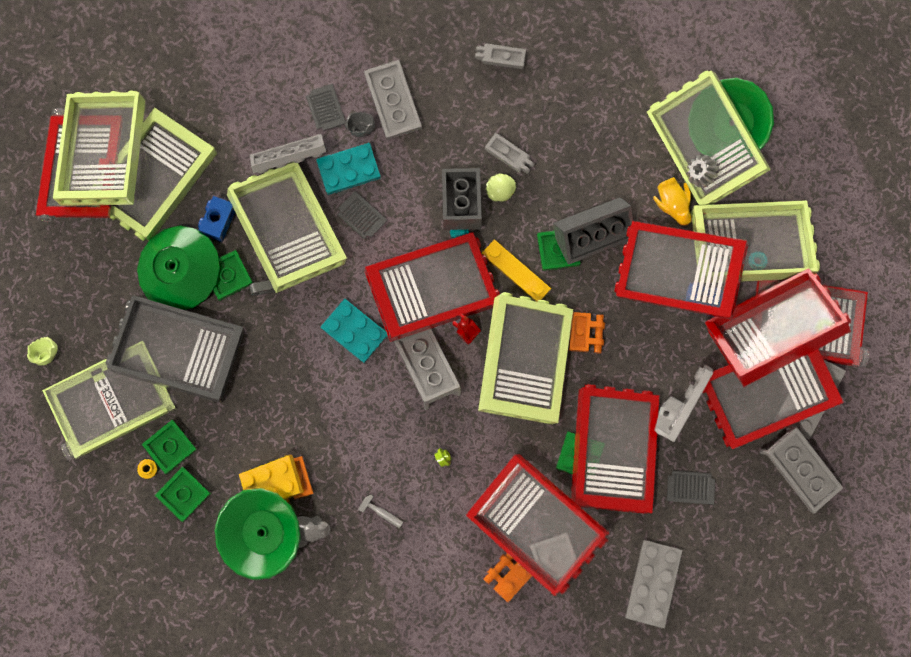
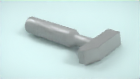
M373 495L365 497L358 510L364 513L366 508L369 507L377 515L400 529L404 523L386 510L370 503L374 497Z

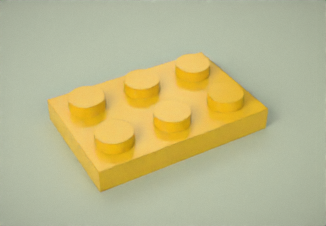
M292 455L239 474L243 490L262 488L279 494L284 500L304 493Z

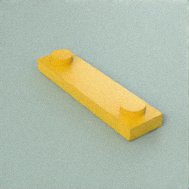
M493 240L482 252V255L484 254L488 261L536 302L542 300L551 290L546 283L496 240Z

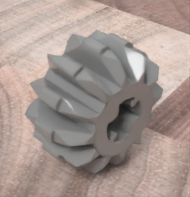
M697 155L696 160L691 159V166H687L689 169L686 173L689 177L688 181L697 187H708L709 183H714V177H719L716 171L720 168L716 165L717 162L708 155Z

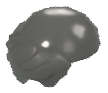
M355 112L349 114L345 121V127L351 135L365 137L375 129V122L371 114Z

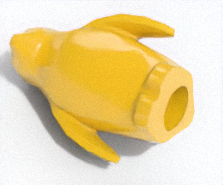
M674 177L660 183L657 188L661 201L654 196L655 203L681 226L688 225L692 221L689 210L691 193L688 185L684 183L685 191H683Z

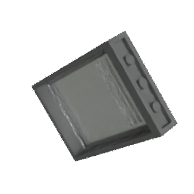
M132 295L131 300H128L125 306V317L120 320L119 334L113 339L112 347L114 348L112 354H109L106 359L109 371L221 403L245 332L244 328Z

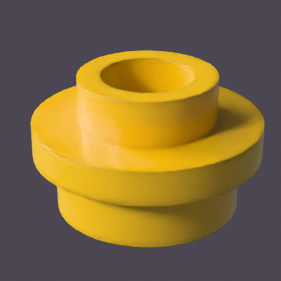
M150 459L141 461L137 468L138 474L144 479L154 477L157 473L156 463ZM149 465V472H144V467Z

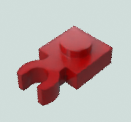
M460 313L461 321L459 323L453 321L452 323L453 326L458 328L456 333L469 345L481 330L473 320Z

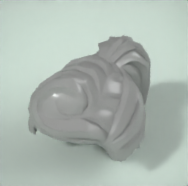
M319 516L314 518L298 517L301 538L298 548L304 547L308 541L314 542L329 535V524L322 521Z

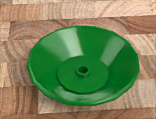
M729 78L720 80L761 151L769 141L774 126L773 106L766 93L753 82L744 79ZM712 84L705 88L695 99L688 117L689 135L696 149L703 155H708L711 158L741 139L742 142L714 160L717 161L743 144L745 146L743 149L720 163L723 164L744 150L748 152L729 164L737 162L748 154L750 158L753 157L737 126H731L733 119Z
M184 226L164 229L150 238L140 254L137 267L139 285L148 300L182 310L192 309L208 298L216 286L220 271L218 252L211 240L197 229ZM175 263V268L171 269L172 264Z
M262 488L243 490L231 497L219 512L215 526L216 547L224 563L237 575L252 580L269 579L286 570L296 557L301 539L299 520L291 505L279 494ZM261 529L265 532L264 536L260 533Z

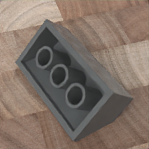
M619 197L554 222L556 241L566 262L572 264L628 242L627 229L633 221L632 209L630 204Z

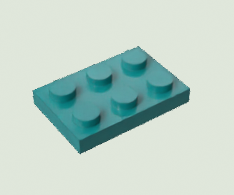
M370 143L316 159L327 195L381 179Z
M345 298L320 327L364 364L387 338L385 330Z

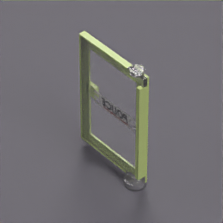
M143 341L126 349L121 366L161 377ZM106 359L42 390L66 442L61 444V449L69 462L175 410V404L178 403L174 394H169L166 387L109 371Z

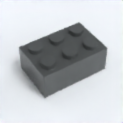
M480 168L442 169L443 230L481 229Z

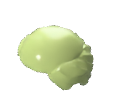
M504 174L492 176L486 184L487 196L493 201H506L511 198L516 190L514 179Z
M48 337L40 338V340L37 339L28 346L27 357L31 363L47 365L55 358L58 346Z

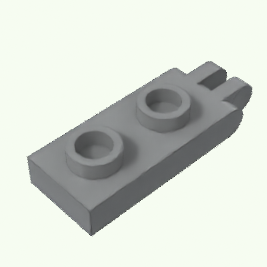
M492 44L476 47V51L479 53L475 54V58L482 60L481 62L484 64L523 69L526 49Z
M497 133L494 134L485 146L486 151L517 172L522 170L528 174L530 169L525 165L531 168L535 165L529 160L531 157Z

